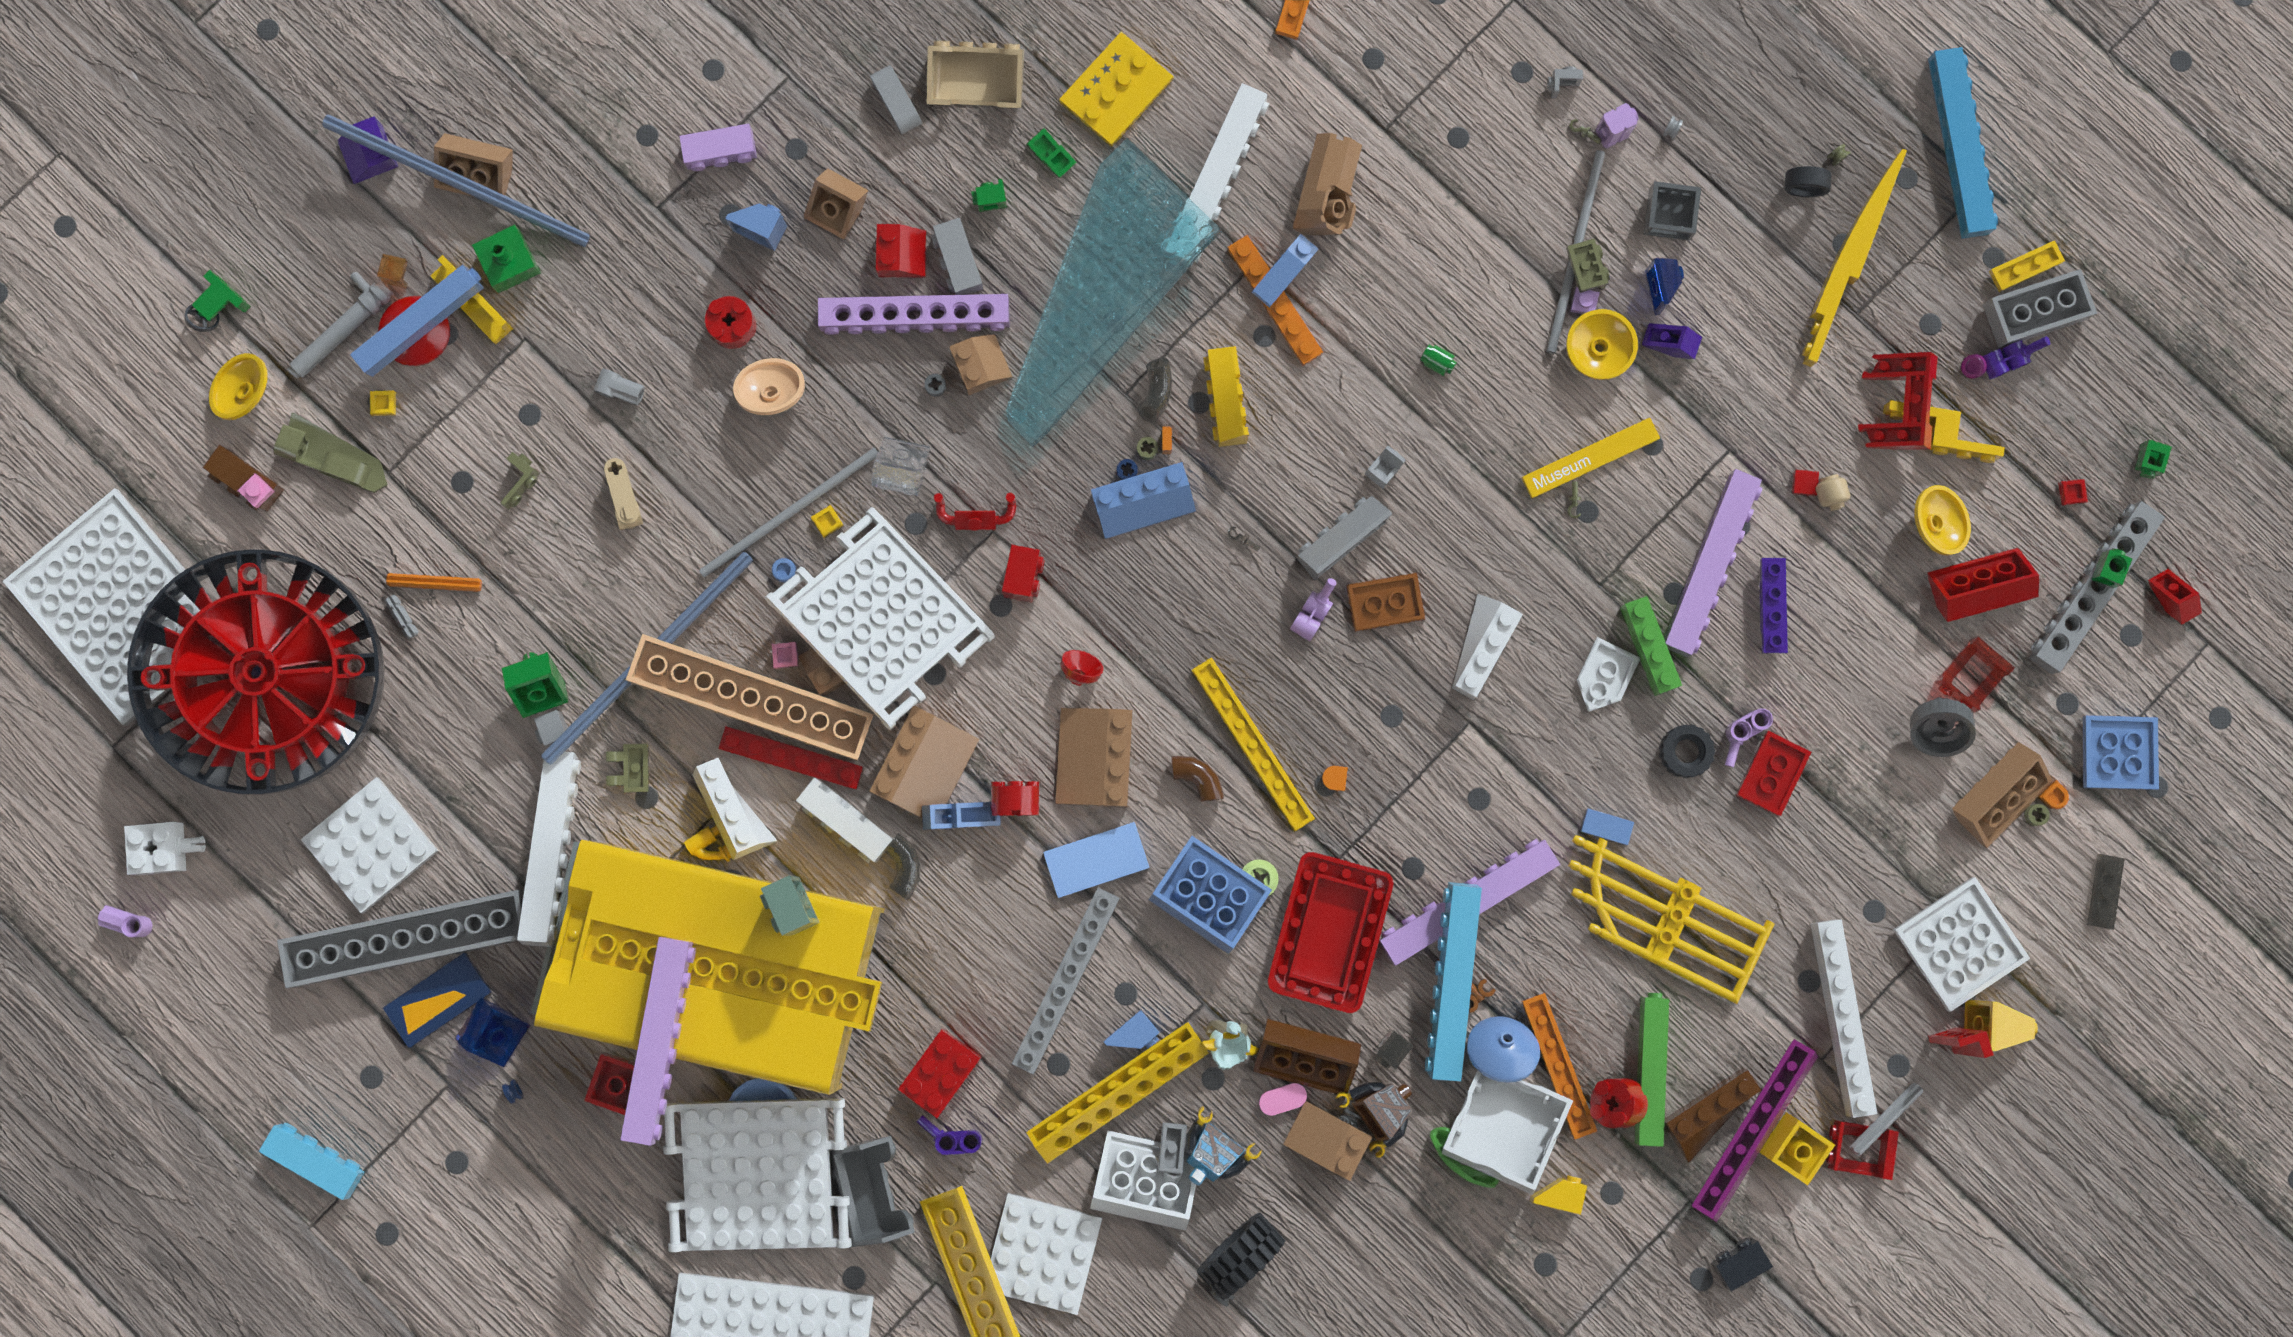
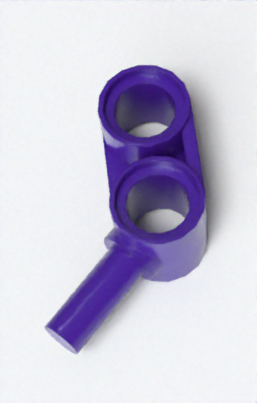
M2045 336L2029 345L2024 344L2021 340L2004 347L2002 351L1999 349L1982 356L1987 363L1986 373L1989 380L2031 363V354L2049 346V338Z
M924 1115L917 1121L934 1138L936 1150L943 1155L974 1153L982 1145L983 1138L977 1130L944 1131L942 1129L940 1131ZM967 1135H974L977 1138L978 1144L976 1147L970 1148L966 1146L965 1137ZM948 1136L953 1140V1147L951 1149H944L941 1146L940 1140L942 1137Z

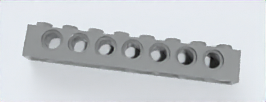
M2143 501L2129 504L2122 513L2124 518L2120 524L2116 523L2109 532L2111 537L2107 543L2103 542L2096 551L2098 556L2094 562H2089L2084 568L2083 573L2085 575L2082 580H2078L2070 589L2072 594L2069 599L2064 600L2059 605L2056 618L2054 620L2051 619L2044 627L2043 631L2046 633L2042 639H2037L2030 649L2032 653L2029 659L2049 673L2056 674L2062 671L2118 588H2112L2091 579L2101 553L2112 548L2118 549L2117 544L2118 542L2124 546L2125 556L2133 558L2129 567L2130 570L2164 520L2165 516ZM2131 523L2136 525L2137 534L2131 531ZM2110 561L2111 570L2116 572L2115 563ZM2092 581H2095L2098 584L2097 592H2095L2091 587ZM2079 600L2083 601L2085 604L2084 611L2080 610L2078 607ZM2066 619L2072 623L2071 631L2065 627ZM2053 638L2059 642L2058 650L2052 647Z
M1097 888L1012 1062L1013 1065L1034 1075L1117 906L1119 897Z

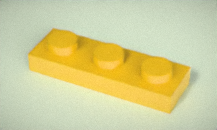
M2054 240L1991 269L1989 274L1998 291L2001 292L2065 262Z

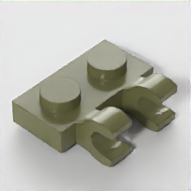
M648 743L623 744V751L606 752L607 762H623V775L606 776L607 786H624V793L649 792Z

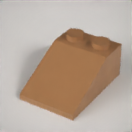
M1306 1101L1283 1145L1350 1181L1372 1136Z

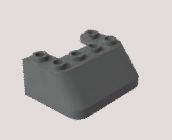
M891 1136L851 1144L843 1150H829L831 1196H849L850 1205L847 1208L849 1238L852 1241L851 1247L881 1244L915 1233L911 1214L904 1209L895 1210L894 1197L888 1182V1172L884 1166L885 1162L893 1160L896 1152ZM833 1206V1210H834V1214H835V1218H836V1222H837V1226H838V1230H839V1225H838V1206Z

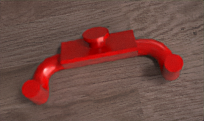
M941 493L934 495L938 518L945 524L955 525V530H996V525L1008 523L1013 519L1016 512V499L1013 493L1006 494L1007 510L1005 514L996 516L995 511H954L955 516H950L945 511L943 495Z

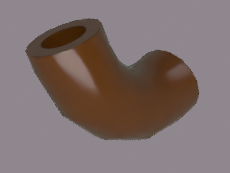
M1171 756L1173 779L1188 780L1194 783L1198 788L1200 802L1224 799L1219 777L1207 763L1195 757Z

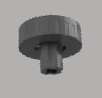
M1938 697L1919 705L1910 717V738L1913 745L1919 751L1930 756L1949 757L1960 754L1973 744L1976 737L1973 712L1965 704L1956 700Z

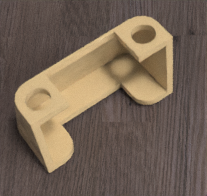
M934 41V45L928 46L927 104H964L1022 108L1024 49H1020V44H1004V48H996L997 43H983L982 47H973V42H959V46H950V41Z

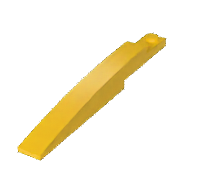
M1902 149L1895 156L1876 184L1850 228L1828 272L1810 315V318L1817 321L1814 322L1810 334L1813 335L1811 342L1806 343L1802 352V356H1805L1802 363L1804 365L1812 367L1817 363L1846 284L1853 285L1860 277L1907 150Z

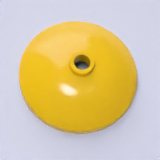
M1596 309L1581 315L1573 323L1567 335L1566 350L1571 363L1580 373L1592 379L1608 380L1620 376L1632 365L1638 351V338L1634 327L1624 316L1612 310ZM1601 345L1603 347V351L1598 352L1595 346Z
M243 353L231 358L220 368L213 379L209 391V404L215 415L224 420H235L247 415L258 405L265 393L268 381L267 368L263 360L254 354Z
M1934 485L1924 489L1919 494L1914 509L1915 525L1921 539L1928 547L1941 555L1949 556L1961 552L1968 544L1971 533L1970 518L1963 501L1954 491L1945 486Z

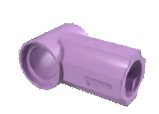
M105 905L100 911L97 919L99 926L123 933L127 937H146L152 931V922L148 917L138 916ZM136 921L139 922V930L137 932L134 930Z

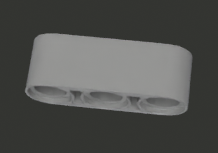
M891 65L870 75L874 87L901 135L922 124L915 107Z

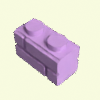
M1627 103L1605 113L1595 131L1598 137L1602 139L1603 147L1607 149L1615 145L1617 141L1621 142L1629 138L1639 120L1638 114Z

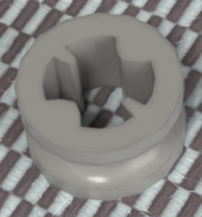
M1672 116L1663 135H1670L1671 139L1674 140L1683 120L1676 121L1675 117Z

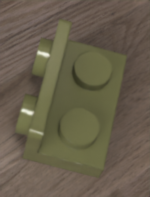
M1595 238L1567 246L1566 250L1579 292L1595 288L1604 289L1610 280V275L1607 267H1603L1601 260L1603 252L1601 246L1596 244Z

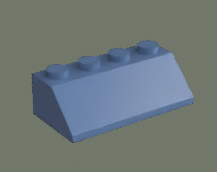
M1183 462L1091 489V495L1105 539L1196 512Z

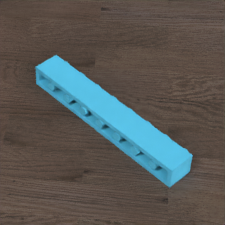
M1448 882V887L1443 891V902L1446 905L1445 912L1441 913L1440 918L1443 933L1442 937L1440 936L1438 939V951L1441 952L1440 961H1436L1435 974L1438 975L1437 985L1433 986L1432 992L1433 999H1435V1008L1431 1009L1430 1023L1433 1024L1432 1033H1429L1427 1038L1430 1054L1425 1059V1071L1428 1072L1427 1074L1432 1079L1461 1081L1482 893V888L1476 884Z

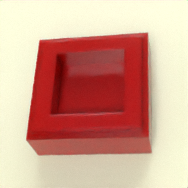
M1794 470L1792 494L1817 496L1816 486L1819 483V472Z
M2085 479L2061 481L2058 483L2062 506L2088 502Z

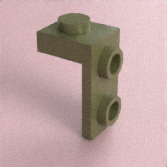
M512 452L506 458L524 473L500 502L508 510L520 503L522 500L521 495L527 488L530 489L536 484L537 476L540 474L530 466L533 462L522 453L517 456Z

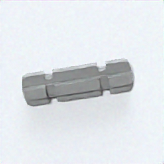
M391 595L386 598L384 603L391 610V614L398 626L403 628L402 632L405 637L411 639L418 635L419 631L415 625L411 624L413 621L405 608L400 605L401 602L398 597Z

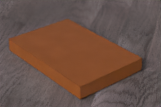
M1417 573L1346 585L1354 632L1425 620Z

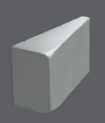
M1162 1123L1158 1172L1182 1174L1187 1125Z

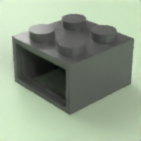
M1654 181L1649 188L1643 235L1690 241L1696 234L1701 187Z

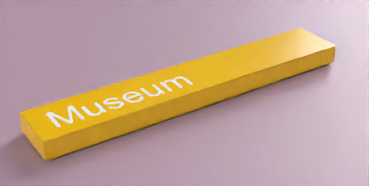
M1649 417L1522 476L1521 479L1531 499L1658 441L1660 436Z

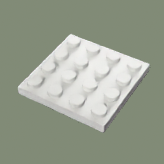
M378 777L373 779L301 839L360 913H365L439 851Z
M1976 877L1970 878L1893 929L1949 1012L2030 959Z
M1008 1193L991 1256V1262L1004 1296L1078 1315L1102 1217Z

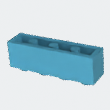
M288 1123L273 1126L258 1152L341 1200L351 1197L365 1173L359 1169L360 1165L350 1159L343 1160L338 1157L339 1153L329 1147L324 1149L317 1145L318 1141L309 1135L302 1136L296 1132L297 1128Z

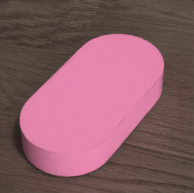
M1291 1083L1264 1092L1259 1099V1106L1265 1114L1270 1116L1301 1107L1306 1102L1307 1093L1300 1084Z

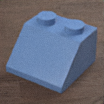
M759 203L727 214L725 218L733 232L773 251L776 250L787 228L780 210L770 204L764 206Z

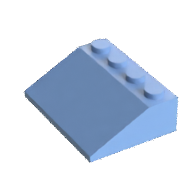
M1191 836L1149 898V901L1229 954L1272 889Z

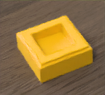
M394 390L370 391V415H396V392Z
M831 505L811 516L812 521L823 538L844 526Z

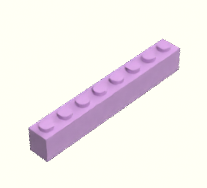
M1734 469L1729 474L1664 636L1668 650L1685 657L1697 653L1701 645V640H1699L1701 631L1705 632L1710 622V618L1707 617L1710 609L1714 610L1719 599L1716 596L1719 587L1722 588L1727 580L1728 575L1725 574L1727 566H1731L1735 560L1736 553L1733 552L1735 546L1740 544L1744 537L1745 531L1742 530L1745 522L1748 523L1753 515L1754 509H1751L1753 501H1757L1762 492V487H1759L1762 479Z
M1537 838L1524 846L1526 850L1518 854L1515 851L1504 858L1506 861L1499 867L1494 864L1485 869L1483 877L1477 880L1474 876L1464 882L1465 884H1476L1482 888L1479 914L1560 865L1546 840L1538 842ZM1433 901L1422 908L1424 913L1415 917L1412 914L1401 921L1403 926L1396 930L1394 927H1391L1381 933L1383 938L1379 940V943L1394 966L1437 941L1440 936L1442 937L1443 927L1440 925L1441 913L1445 912L1446 903L1442 901L1436 905Z
M659 937L621 1141L651 1146L655 1144L656 1140H660L662 1125H659L660 1116L665 1114L667 1100L664 1099L665 1089L669 1090L672 1080V1074L668 1073L670 1064H674L677 1049H673L675 1038L678 1039L681 1032V1024L678 1023L680 1013H684L686 998H683L684 989L689 987L691 979L688 967L689 963H693L696 949L692 948L693 942Z

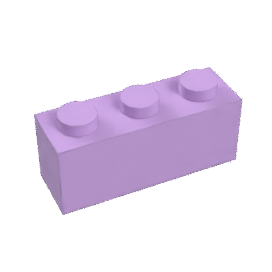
M750 124L679 136L684 164L688 170L701 171L707 166L724 167L729 162L747 163L752 158H757L753 130Z

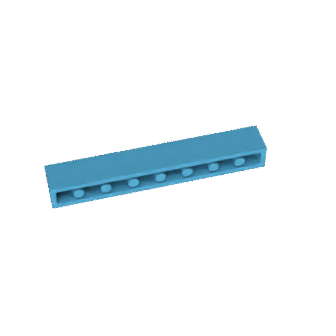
M1962 47L1934 51L1928 58L1961 239L1989 235L1997 229L1998 217L1993 212L1994 196L1992 190H1989V170L1984 164L1985 148L1981 145L1979 138L1981 127L1979 122H1976L1975 113L1977 107L1971 95L1972 80L1968 77L1966 69L1968 67V58L1963 53Z

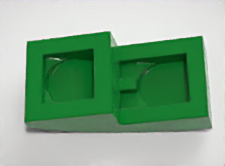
M1045 128L1026 144L1058 178L1077 163Z

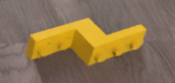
M1890 400L1884 404L1883 414L1890 415V418L1894 420H1903L1904 402ZM1930 407L1929 424L1932 426L1931 450H1933V454L1948 455V453L1957 454L1956 457L1960 459L1976 457L1985 463H1994L2004 456L2005 447L1958 440L1960 411Z

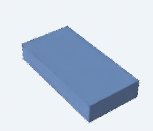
M1588 808L1586 809L1580 832L1627 846L1634 822Z

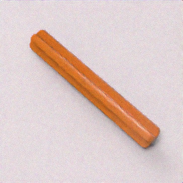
M388 573L386 585L390 587L480 592L482 580L479 578Z

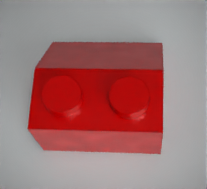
M877 224L876 272L878 277L926 278V230L902 224Z

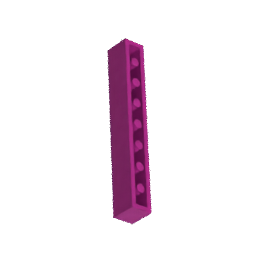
M1793 1039L1693 1202L1692 1207L1715 1222L1719 1220L1818 1058L1814 1050Z

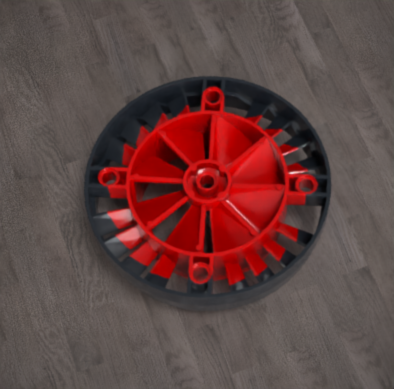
M248 549L231 551L202 560L185 569L159 591L143 613L134 632L127 662V683L132 710L140 729L154 750L170 766L191 780L209 788L237 794L266 795L297 789L314 782L342 764L357 749L368 734L378 714L384 690L385 665L380 638L372 619L357 596L341 580L320 566L298 556L279 551ZM266 562H278L296 566L286 597L268 592ZM237 566L238 593H233L226 569ZM251 569H256L257 577L253 581H249L247 578L248 572ZM316 572L323 576L318 587L306 605L297 602L312 573ZM208 577L220 597L213 602L200 584L201 581ZM339 588L347 596L322 618L317 613L318 609ZM184 595L200 610L195 616L178 602ZM249 608H251V616H252L253 644H252V634H251V623H250V611H249ZM356 611L360 612L364 620L336 634L332 628L334 625ZM303 615H305V617L297 624V626H296V627L289 633V635L282 641V639H283V638L287 635V633L293 628V626L299 621V619H300ZM166 617L184 627L181 634L162 625ZM212 635L214 638H216L220 643H222L226 648H228L232 653H234L235 656L233 657L225 650L220 648L218 645L210 641V636ZM371 637L374 653L346 654L343 646ZM154 643L174 649L171 665L149 666ZM332 660V664L326 667L282 669L283 667ZM355 660H360L362 664L361 670L353 673L351 670L352 663ZM255 666H259L261 668V675L254 679L251 674L252 669ZM155 672L160 674V680L157 684L151 682V676ZM229 674L230 677L200 686L197 684V676ZM375 678L370 704L346 698L349 679ZM279 686L320 711L319 715L316 718L310 719L277 691V687ZM172 690L175 700L153 707L150 691ZM238 691L243 693L223 730H220L212 719ZM262 696L276 745H259L257 697ZM339 712L362 723L359 730L337 719L336 717ZM182 716L186 719L166 733L161 728ZM324 731L345 748L340 754L321 735ZM199 733L201 736L182 756L178 751ZM307 744L322 767L320 771L316 772L302 748L303 745ZM216 745H219L220 748L209 769L204 773L201 771V768ZM237 751L245 752L247 787L228 783ZM285 752L295 782L276 786L275 753ZM262 763L266 771L264 775L259 777L256 774V767Z

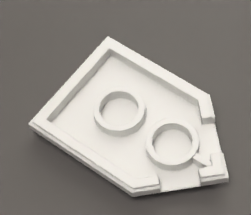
M1596 638L1577 678V683L1588 712L1621 701L1640 657L1605 640Z

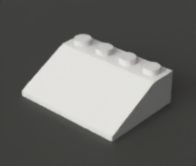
M1107 1131L1090 1209L1186 1231L1196 1184L1188 1178L1194 1169L1186 1161L1189 1155L1184 1151L1182 1174L1158 1172L1160 1142Z

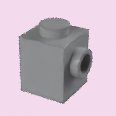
M558 710L534 719L538 730H535L536 737L540 744L543 743L547 747H550L568 728L562 712Z

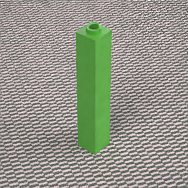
M1648 992V997H1640L1637 1083L1640 1084L1644 1095L1647 1097L1648 1109L1644 1119L1635 1124L1634 1143L1637 1145L1664 1146L1669 999L1662 998L1663 993Z

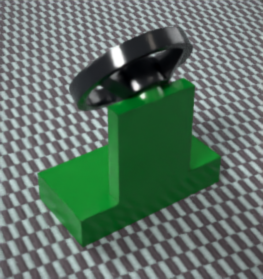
M208 270L203 277L211 285L193 304L187 307L184 319L190 328L199 332H209L218 326L220 320L219 312L229 301L244 313L248 311L251 305L222 278ZM187 314L195 316V319L202 323L203 327L194 325L188 319ZM216 316V323L207 327V322Z

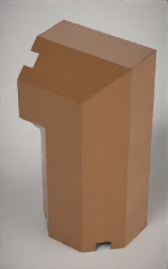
M1320 133L1316 135L1293 229L1303 235H1340L1343 233L1342 230L1352 227L1356 206L1355 202L1350 201L1349 196H1352L1351 187L1362 145L1352 138L1344 136L1343 140L1336 139L1337 134Z

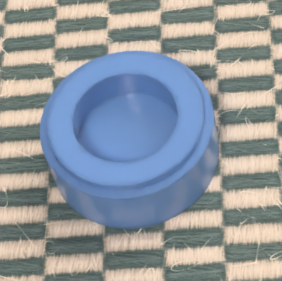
M787 558L778 559L772 566L774 578L782 583H786L792 578L797 570L795 564Z

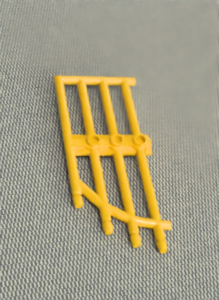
M1574 835L1572 839L1574 844L1594 853L1591 868L1581 865L1574 860H1570L1568 867L1572 870L1579 871L1580 874L1590 878L1592 895L1584 893L1577 888H1573L1571 892L1574 898L1581 899L1582 902L1595 907L1604 928L1590 923L1588 930L1633 954L1738 1004L1775 923L1766 920L1762 926L1699 895L1702 888L1688 880L1679 877L1676 884L1607 850L1608 841L1599 838L1597 844L1581 836ZM1603 858L1671 891L1672 894L1667 905L1600 873ZM1601 884L1661 913L1662 915L1657 926L1655 927L1604 902ZM1694 904L1758 934L1759 936L1754 947L1752 948L1689 917ZM1609 915L1651 935L1646 949L1619 936ZM1684 925L1749 956L1743 970L1679 939ZM1676 947L1739 978L1733 991L1669 961L1668 959L1673 948Z

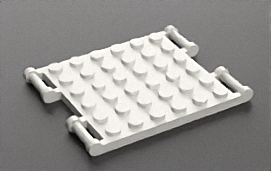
M871 507L866 511V515L845 533L841 532L836 537L838 543L847 549L844 554L815 578L805 568L800 567L795 571L796 574L774 593L770 592L766 595L765 600L779 612L876 714L883 725L891 730L896 725L895 722L916 703H921L926 699L924 693L914 684L946 655L951 658L958 668H961L966 663L965 660L984 643L993 640L995 635L896 530ZM871 522L877 525L857 543L854 544L851 541ZM803 581L807 584L786 603L783 604L780 601L800 582ZM977 629L980 635L959 653L955 647ZM908 690L911 696L891 714H888L885 709Z
M845 1099L667 1103L664 1114L666 1145L663 1146V1151L666 1155L682 1153L685 1200L666 1202V1210L669 1211L670 1222L668 1251L851 1247L852 1241L849 1238L847 1208L850 1205L849 1196H831L829 1149L843 1150L847 1147V1140H844L843 1125ZM827 1108H833L834 1140H829ZM674 1112H680L682 1144L675 1143ZM832 1206H838L839 1237L837 1238L833 1237ZM680 1209H685L687 1241H680Z

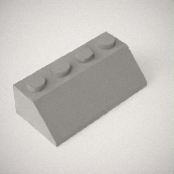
M1373 496L1367 500L1365 497L1361 498L1353 505L1355 510L1349 515L1344 512L1335 520L1337 524L1331 529L1326 527L1316 535L1319 538L1313 544L1307 542L1298 550L1300 554L1297 560L1314 580L1318 579L1388 522L1392 515L1390 510Z

